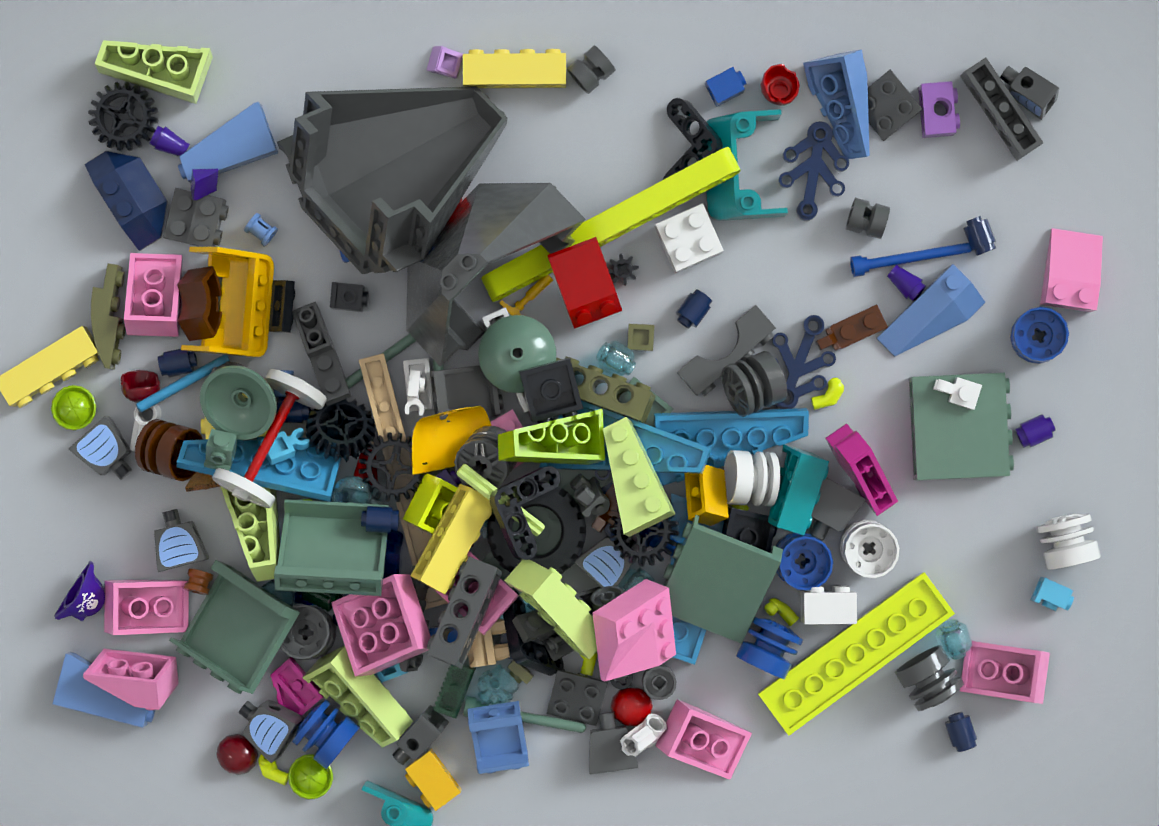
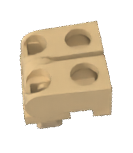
M498 619L485 635L478 630L468 653L470 668L495 665L497 661L510 657L508 643L494 645L493 635L506 633L504 619Z

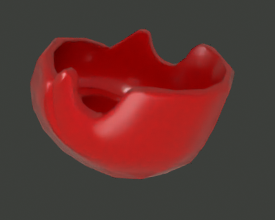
M784 64L771 66L763 74L760 84L764 98L778 106L790 104L798 96L800 88L796 73L787 69Z
M626 688L620 689L613 696L610 708L614 712L615 719L621 724L638 726L651 714L653 705L650 696L642 689Z

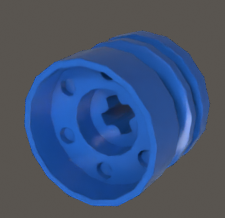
M1037 307L1029 309L1017 318L1011 329L1010 340L1012 348L1020 358L1030 363L1039 364L1048 362L1062 353L1068 343L1069 330L1067 322L1060 313L1051 308ZM1034 330H1037L1038 333H1044V337L1041 338L1042 343L1032 339V336L1035 334Z
M790 533L785 535L776 544V547L783 549L781 563L776 573L787 584L798 590L809 591L811 587H820L828 580L832 573L833 558L831 551L824 542L808 533H805V535ZM799 554L805 557V560L801 561V565L795 562V559L799 558Z
M754 617L752 623L762 627L761 631L758 632L749 628L748 633L755 637L756 641L755 643L743 641L736 657L785 680L792 664L783 658L784 653L797 655L798 651L789 647L788 644L791 641L801 646L803 639L798 637L792 629L771 619Z
M328 700L313 708L298 727L295 738L292 741L295 745H298L304 737L309 741L302 749L304 752L314 745L318 747L313 759L325 769L329 767L360 728L348 716L339 723H336L334 719L338 714V708H335L329 716L326 715L324 712L331 704Z

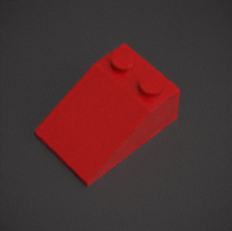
M596 237L547 255L574 329L622 311Z

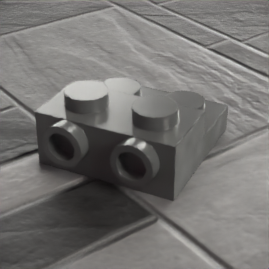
M175 188L163 238L198 247L219 246L223 231L219 230L221 221L226 220L229 210L226 200L210 195L193 200L191 191Z

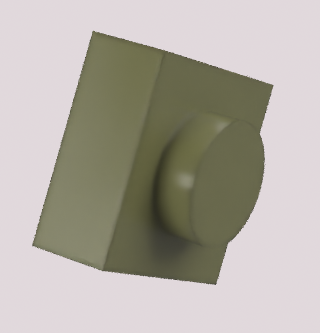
M629 324L627 350L653 351L654 325Z
M514 660L507 667L511 670L508 675L519 684L522 681L528 684L534 677V674L526 667L517 664Z

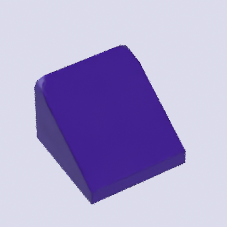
M218 168L192 169L191 193L193 200H198L217 191Z

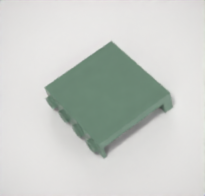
M1005 373L909 378L914 480L1010 476V471L1014 470L1013 455H1009V445H1012L1013 436L1012 430L1008 429L1007 419H1011V405L1007 404L1006 393H1010L1009 378H1005ZM959 377L982 385L975 410L949 403L950 394L933 389L936 379L954 384L955 378Z
M285 499V515L278 565L275 566L274 572L275 590L381 596L388 533L366 532V527H361L362 511H367V506L389 507V505Z
M695 515L692 524L687 522L682 537L685 539L683 543H678L672 557L675 558L673 565L668 563L663 578L666 579L663 586L669 587L672 616L742 644L780 566L783 549L773 546L769 553L699 525V516Z
M215 560L211 569L219 575L210 588L209 595H206L182 639L178 640L171 637L169 641L178 646L176 651L186 657L192 656L194 664L205 670L209 668L212 677L222 682L226 680L229 683L227 686L229 689L238 694H241L242 691L253 694L300 612L232 566Z

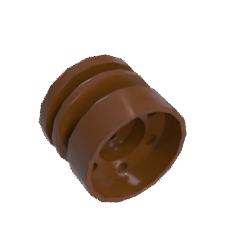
M154 419L149 421L137 437L135 445L137 465L143 471L163 475L178 481H186L196 472L177 468V459L183 441L203 440L202 435L196 429L176 425L164 420Z

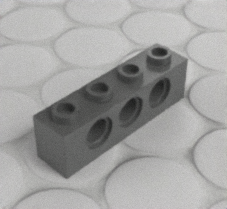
M986 57L961 74L960 77L1017 161L1043 144V141Z
M470 556L467 562H463L459 570L460 579L457 586H453L449 593L448 600L450 602L447 609L443 610L439 616L438 630L428 641V655L462 669L503 572L500 569ZM473 582H478V590L475 593L469 594V585ZM463 606H467V615L463 618H459V609ZM453 630H457V639L449 643L447 640L448 634Z

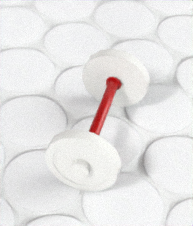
M269 369L264 379L269 386L286 397L244 477L221 468H217L212 476L213 481L232 492L233 496L265 508L272 507L275 497L253 481L294 402L297 401L314 409H322L327 401L323 393L304 380L276 369Z

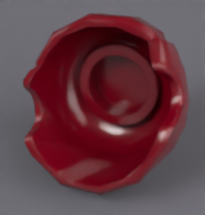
M144 370L129 371L122 374L121 391L123 395L130 401L138 403L160 391L158 374Z
M234 734L226 736L219 743L216 755L220 766L225 771L241 775L248 773L256 765L258 751L243 735Z

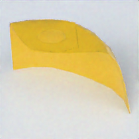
M481 406L467 407L421 418L416 423L412 435V475L454 467L457 452L474 431L484 426H492L485 409ZM448 415L446 419H440V416Z

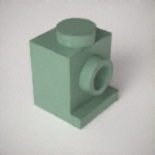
M211 429L206 444L204 467L215 470L221 468L230 471L236 454L237 434Z

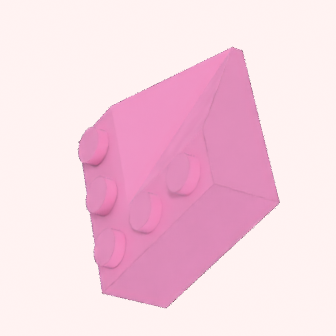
M393 574L384 578L381 596L349 594L331 602L355 676L373 675L429 650L427 645L431 636L410 574Z
M645 579L592 613L600 678L602 681H609L660 666L676 655L669 587Z

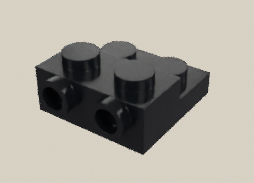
M570 358L519 371L526 405L532 422L537 421V424L553 421L552 417L562 415L563 418L578 414L577 410L583 409Z
M728 507L729 518L724 520L722 534L770 553L773 537L777 533V527L768 522L769 516Z

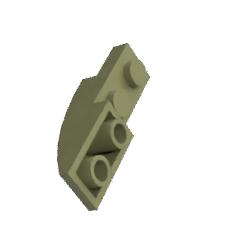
M107 263L103 289L93 287L91 323L95 345L104 367L115 370V364L119 365L121 359V350L118 349L119 341L124 339L126 331L123 319L114 317V312H118L120 307V297H117L119 287L123 286L125 272H122L121 266Z

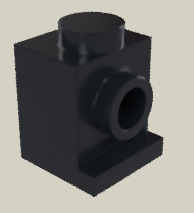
M332 282L331 309L363 312V306H368L369 291H365L364 285ZM347 292L354 294L352 301L348 302L345 300Z

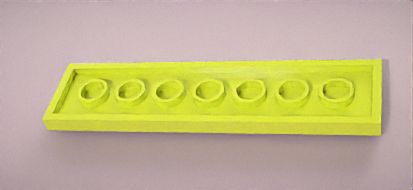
M922 572L859 618L857 624H851L791 668L785 680L781 678L776 679L761 690L758 695L789 736L955 613L926 573Z

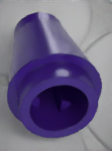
M158 126L149 143L155 147V150L176 156H181L187 152L190 145L166 126L164 128Z
M898 265L887 275L906 300L909 298L915 301L926 288V285L922 283L923 279L900 268Z

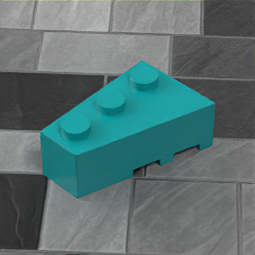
M784 444L782 452L786 453L784 467H780V476L782 477L775 504L770 508L768 522L775 527L805 535L806 529L812 523L814 506L820 499L822 482L826 479L829 472V461L811 452Z

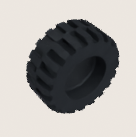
M536 481L538 485L541 484V483H547V482ZM528 483L521 484L519 488L520 493L527 497L531 492L530 485ZM557 486L555 489L521 505L523 509L533 506L545 507L551 510L559 519L561 537L557 546L552 551L543 555H535L530 560L546 569L552 567L560 574H563L572 567L583 550L586 539V523L577 501L567 491ZM513 493L507 495L509 498H515ZM492 510L487 524L488 544L494 558L500 563L499 565L511 573L522 560L514 558ZM513 518L508 520V527L511 531L514 523Z

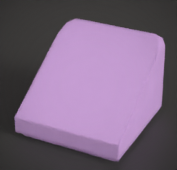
M434 46L427 71L456 79L463 54L443 46Z

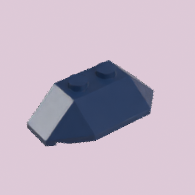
M105 151L84 164L93 184L120 227L139 251L162 237L168 201L140 157Z

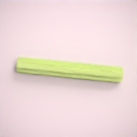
M463 464L456 473L488 500H490L492 492L498 489L467 464ZM501 495V499L498 500L499 504H505V501L510 498L507 495ZM522 508L532 534L535 536L540 535L544 530V524ZM511 517V518H513L515 521H517V522L519 523V521H518L517 518Z

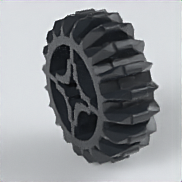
M115 82L113 91L108 85L105 86L107 94L103 95L101 92H97L96 95L101 100L99 103L92 100L91 104L97 108L96 110L88 111L89 115L96 117L88 121L89 125L97 126L92 130V133L94 135L101 134L98 141L100 143L107 141V147L110 149L116 144V149L122 151L125 144L127 150L132 151L133 142L137 147H142L140 139L143 138L147 142L150 141V137L146 135L147 131L151 133L156 131L150 124H156L159 121L157 118L151 117V115L158 113L156 107H150L155 103V100L153 98L146 99L149 93L146 90L140 92V86L137 84L131 89L130 83L125 82L123 89H121L120 83ZM128 97L118 107L109 105L117 98ZM135 100H138L143 110L142 121L134 116ZM113 112H116L118 114L126 113L129 116V118H131L133 121H130L128 119L121 120ZM105 113L113 118L111 134L106 129L104 123ZM133 126L138 128L128 136L119 137L120 133H123L127 127Z
M344 399L329 406L325 403L322 409L311 410L308 421H306V437L310 440V447H316L315 451L317 454L324 452L325 459L330 456L334 457L335 462L339 458H344L347 463L349 456L357 460L359 453L363 454V449L370 448L369 442L373 441L375 437V421L372 419L371 411H365L366 407L364 404L357 406L356 399L352 402Z
M388 432V441L384 442L383 437L379 435L377 436L379 445H376L373 441L369 442L370 447L373 448L372 452L367 449L362 451L363 454L369 457L368 460L359 459V463L367 464L366 468L359 469V474L367 473L368 475L361 482L362 484L369 481L372 483L367 489L368 492L373 491L374 488L379 490L375 496L377 499L381 497L383 492L386 493V502L390 501L391 494L395 495L396 502H400L401 493H404L405 498L408 500L410 499L408 490L411 489L416 493L418 488L414 485L416 482L422 484V479H419V476H424L428 472L414 474L413 479L406 486L394 489L395 480L398 475H412V467L403 464L400 459L402 447L412 455V446L409 445L412 437L408 436L406 441L403 442L401 441L402 433H398L397 440H393L392 433ZM394 445L392 456L389 460H374L379 450ZM395 454H397L396 461L399 462L398 465L400 464L401 468L407 470H397L391 481L389 470H387L386 466H381L380 464H391ZM372 467L386 472V487L375 479Z
M673 515L663 520L664 529L651 526L648 529L654 532H649L645 538L640 533L634 534L639 546V551L636 552L628 545L625 539L621 518L612 516L611 520L618 524L617 526L609 527L610 531L617 532V535L610 537V541H619L613 549L615 551L624 549L620 557L625 559L630 555V564H634L638 558L639 566L643 567L646 559L649 565L653 566L655 565V556L660 562H663L664 557L661 554L663 551L668 555L672 554V551L667 548L669 544L677 546V542L671 540V537L680 535V532L672 530L673 527L679 525V522L670 521L675 516ZM662 536L663 539L660 544L647 552L650 541L655 537Z

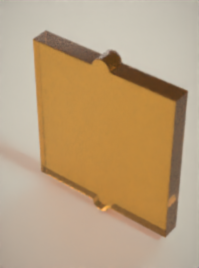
M196 472L190 478L185 489L186 492L221 486L213 481L212 475Z

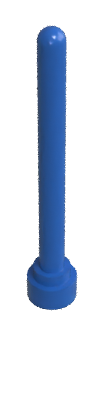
M962 243L872 259L862 258L859 255L850 257V266L853 277L864 276L865 273L869 272V269L970 253L972 250L969 243Z

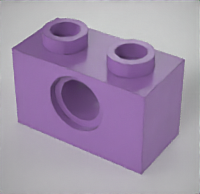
M952 81L921 84L918 87L919 105L923 108L920 111L922 138L953 136L957 133L956 129H960L959 113L955 114L954 103H958L957 88H953ZM935 104H942L945 107L946 114L944 116H939L934 112Z

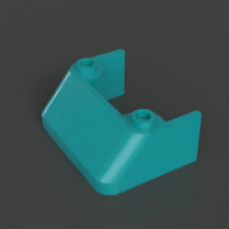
M781 109L746 111L711 118L706 122L721 139L722 149L729 147L738 163L736 139L751 136L756 129L757 121L779 120L782 113ZM710 141L707 142V145H708V149H707V150H709V151H711V149H712V147H711V143H712V142H710ZM739 174L706 191L708 214L717 221L785 217L788 213V208L762 209L761 198L757 192L750 189H739Z
M368 780L363 785L362 791L385 800L381 816L386 824L390 826L432 825L433 813L427 806Z

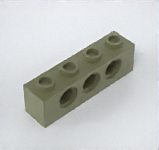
M565 356V358L571 359L574 375L581 374L584 376L582 384L578 385L582 401L641 423H646L656 397L650 391L651 387L636 382L634 386L626 383L627 378L614 373L612 377L602 374L603 370L598 367L589 365L588 368L579 366L580 362L578 360ZM601 383H606L607 391L601 395L596 394V387ZM624 392H631L630 401L620 403V395Z

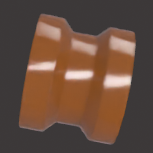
M189 569L187 573L189 579L184 584L183 589L201 595H209L208 585L213 580L214 575L197 569Z

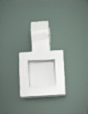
M410 370L408 401L405 405V414H410V407L417 405L420 409L419 416L424 415L425 407L419 400L420 392H425L426 377H422L421 371Z
M956 377L954 384L936 379L933 389L950 394L949 403L975 410L982 385Z

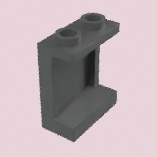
M480 365L430 371L435 414L460 408L481 406L485 409L488 416H499L500 410L504 408L502 394H498L497 387L485 377ZM448 415L440 416V419H446Z

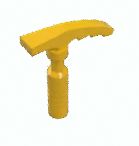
M549 275L541 278L526 292V296L514 304L515 307L509 306L503 300L499 304L503 308L506 307L510 315H521L520 311L525 308L524 305L530 300H534L553 279Z

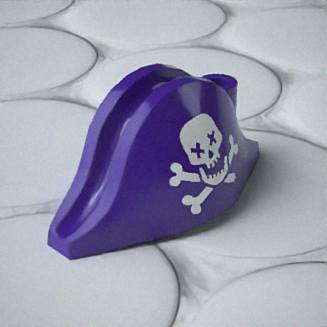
M89 561L54 615L55 619L60 620L72 616L80 621H84L86 617L96 614L103 607L105 602L104 587L94 574V563L92 561Z

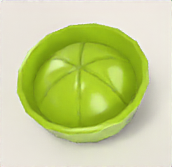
M71 385L62 388L56 393L52 400L51 411L58 425L65 429L78 430L91 423L95 416L96 403L94 397L87 389Z
M314 754L303 755L296 759L290 766L288 773L289 785L293 792L305 799H318L325 795L331 788L333 781V772L330 765L325 769L313 759Z

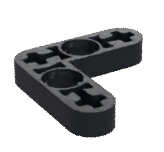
M675 98L667 105V115L692 146L665 174L663 180L688 167V162L691 158L695 157L698 162L723 148L721 139L689 101L681 98ZM678 106H682L681 111L684 115L688 116L687 118H685L682 115H678ZM694 121H697L699 123V131L692 135L690 133V126ZM708 141L712 142V143H711V147H712L711 151L707 150V149H708V145H707V142H708Z
M554 467L539 468L494 490L490 495V505L511 554L518 560L532 559L537 553V543L521 505L555 489L559 485L560 473ZM546 474L551 475L552 478L549 479V483L537 484L536 481L545 478ZM523 482H527L531 487V492L527 497L523 496L519 490ZM513 493L515 498L506 500L505 504H499L498 500L501 499V495L505 496ZM511 517H515L519 521V528L515 532L511 531L508 527V520ZM524 534V536L519 537L520 539L513 538V536ZM522 544H528L529 548L525 550L526 553H521L519 550Z
M518 596L503 613L510 655L517 664L552 676L557 673V670H563V659L560 658L553 662L544 645L534 641L526 643L522 641L512 622L516 616L526 613L524 600Z

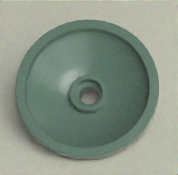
M523 315L507 316L494 322L484 333L479 345V363L483 374L494 386L510 393H524L519 371L556 361V346L551 333L539 321ZM514 349H521L523 355L520 358L514 357Z
M235 365L221 367L207 377L201 388L200 404L208 422L216 430L237 434V439L248 440L262 435L268 430L275 419L277 410L275 395L266 380L251 369Z

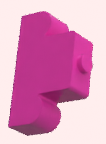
M846 423L825 438L836 460L855 483L858 492L866 499L865 502L877 516L898 502L872 449L857 431L853 432Z

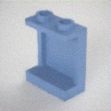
M519 701L468 709V724L472 734L478 774H490L509 769L516 770L529 766Z

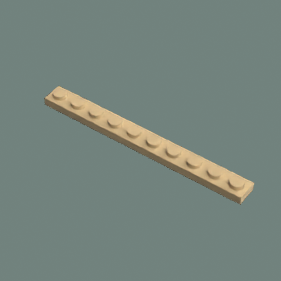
M384 353L360 359L359 364L378 436L381 435L385 442L388 441V432L392 433L393 440H397L398 433H402L401 441L405 442L406 436ZM394 445L382 448L385 461L391 458ZM402 447L400 454L401 462L412 467L410 452ZM395 454L392 463L386 465L387 470L391 474V481L397 470H407L401 468L400 464L398 465L399 462L396 461L397 454ZM398 475L395 480L394 489L406 486L413 479L414 475ZM409 489L410 499L407 500L404 493H401L400 502H396L411 562L413 566H416L432 535L403 520L415 495ZM429 587L425 599V609L448 604L434 589Z

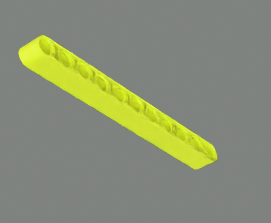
M723 148L583 222L570 235L575 240L571 246L596 237L599 246L602 247L736 176L741 172V169L730 148ZM539 245L482 276L481 280L491 301H499L551 274L553 270L547 256L550 253L542 245Z

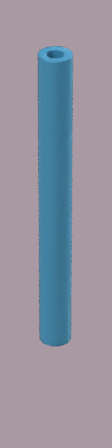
M222 355L136 403L137 409L142 413L211 374L214 367L230 361L228 356Z

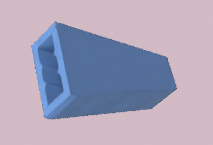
M259 102L253 103L180 156L182 164L178 165L182 178H187L188 182L191 183L192 169L218 168L219 175L278 154L262 105Z
M69 652L65 654L53 700L54 705L142 728L148 722H152L155 710L134 707L85 680L83 674L92 663L76 653Z

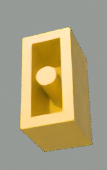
M706 465L702 474L684 473L688 520L693 521L695 515H698V523L712 526L728 519L725 470Z
M432 748L405 768L407 771L405 777L413 788L418 786L423 793L420 797L428 808L433 807L435 811L462 791Z

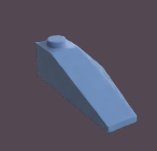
M862 49L804 62L808 87L812 95H816L823 108L820 110L824 117H828L833 126V135L844 156L848 159L870 156L868 83Z
M952 264L876 339L895 357L969 320L986 302L972 282Z

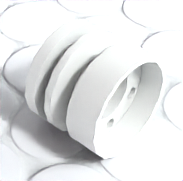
M730 450L726 456L723 469L725 470L727 504L746 505L751 499L752 504L755 506L762 504L772 507L776 502L780 485V465L776 453L767 452L764 454L757 451L752 458L748 451Z
M1073 513L1049 519L1044 524L1036 526L1038 533L1050 532L1051 534L1040 539V543H1053L1054 548L1043 553L1048 570L1069 567L1101 557L1097 540H1084V535L1094 531L1093 526L1081 528V524L1092 520L1090 514L1081 515Z
M864 519L854 522L845 529L840 540L839 549L842 559L854 572L863 577L877 578L886 575L894 568L899 558L900 548L897 538L888 528L875 520ZM863 543H871L872 551H864Z

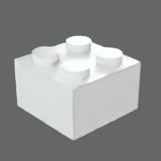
M703 204L655 224V229L675 274L722 254L724 251Z
M832 585V590H824V587L821 586L811 587L809 591L800 590V622L803 624H857V592L850 590V587L847 585Z

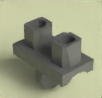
M580 473L570 482L571 488L575 491L573 495L578 501L584 516L588 518L591 513L599 516L608 511L610 507L609 499L603 494L600 483L594 476L588 480Z

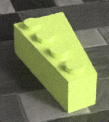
M103 40L95 66L101 74L197 104L213 56L210 48L167 47L159 44L140 45L132 42Z
M625 417L603 428L624 535L630 537L675 515V511L632 421Z
M220 486L249 568L256 581L274 579L275 566L278 565L280 551L276 490L262 487L275 497L272 507L265 508L247 500H240L233 496L232 492Z
M530 559L522 560L504 581L510 587L521 591L522 593L519 596L538 610L537 614L548 624L555 627L553 630L574 651L590 659L597 651L593 616L589 613L591 608L582 600L576 599V591L568 584H563L560 581L563 577L554 568L546 569Z
M345 645L318 659L302 677L307 683L313 681L321 688L319 693L326 699L329 696L341 706L339 710L345 716L348 715L357 719V725L360 726V729L382 748L397 741L413 722L406 710L398 704L389 690L381 684L374 674L367 676L354 675Z

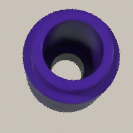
M1041 414L1021 423L1020 427L1016 428L1015 431L1021 445L1025 448L1027 446L1033 447L1053 438L1052 432L1056 431L1051 418H1045Z

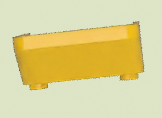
M189 247V252L209 255L208 266H213L217 276L222 277V296L220 298L219 310L222 312V318L214 338L202 339L201 346L181 345V350L248 357H261L264 355L268 346L274 275L272 258L266 254L222 247Z

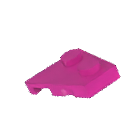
M290 657L271 674L273 686L277 690L278 704L302 716L324 696L319 693L320 689L313 681L307 683L302 678L306 672L293 657Z

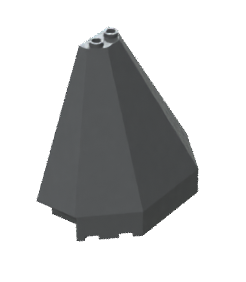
M477 86L312 91L305 93L303 115L295 118L293 135L278 141L277 144L289 160V163L285 165L292 184L297 183L302 197L298 198L301 208L361 274H368L370 272L386 273L388 271L398 272L426 258L506 127L508 118Z
M479 183L456 207L426 258L407 267L406 331L440 367L458 349L468 350L485 333L454 298L486 265L538 242L550 254L570 247L575 242L570 235L586 219L556 189V186L551 183Z

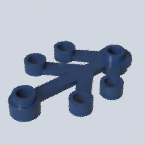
M822 121L813 123L807 131V138L794 147L786 148L783 152L784 161L793 163L798 159L799 154L812 147L810 158L790 172L782 173L778 179L779 185L782 188H790L796 179L808 172L804 200L798 204L796 209L797 216L803 221H810L817 215L818 208L814 203L819 174L828 185L832 196L839 197L845 191L844 183L837 181L822 160L823 148L834 161L833 166L835 170L843 172L849 167V159L841 155L832 143V128L829 124ZM819 129L823 130L825 133L824 138H818L815 134L816 131ZM787 151H793L795 158L792 160L786 157ZM838 159H843L846 162L844 168L837 166ZM783 176L791 178L789 185L782 183ZM833 185H840L842 188L841 192L835 193L832 190ZM805 205L811 206V214H805L803 212V207Z
M811 315L804 320L803 329L805 334L795 360L787 344L788 337L784 333H777L772 338V344L778 348L789 372L786 384L790 400L787 403L781 402L776 404V407L779 409H792L797 405L799 397L814 390H823L827 385L824 376L816 375L811 379V382L796 387L799 377L823 366L830 367L836 362L835 354L831 351H826L819 358L805 363L814 337L819 335L824 329V321L820 316ZM810 321H815L818 324L817 330L812 331L809 329ZM777 336L784 337L785 342L783 345L776 344L775 339ZM830 354L833 360L830 364H826L823 361L824 355ZM816 378L823 380L821 388H817L814 385Z

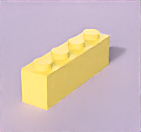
M479 49L469 50L468 54H463V87L566 88V53H561L560 49H547L545 53H535L533 49H522L520 53H510L507 49L494 50V54H484V50Z
M85 326L77 328L0 375V391L8 405L13 407L18 405L19 408H22L33 401L31 397L40 392L43 395L55 387L53 383L60 379L66 381L77 374L76 369L83 365L87 368L99 361L95 341L88 328Z
M460 484L410 576L430 588L446 594L454 585L455 576L463 562L467 561L468 552L472 544L478 540L480 529L484 522L492 514L490 500L473 488Z

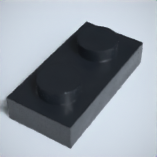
M273 280L269 332L291 333L295 281Z

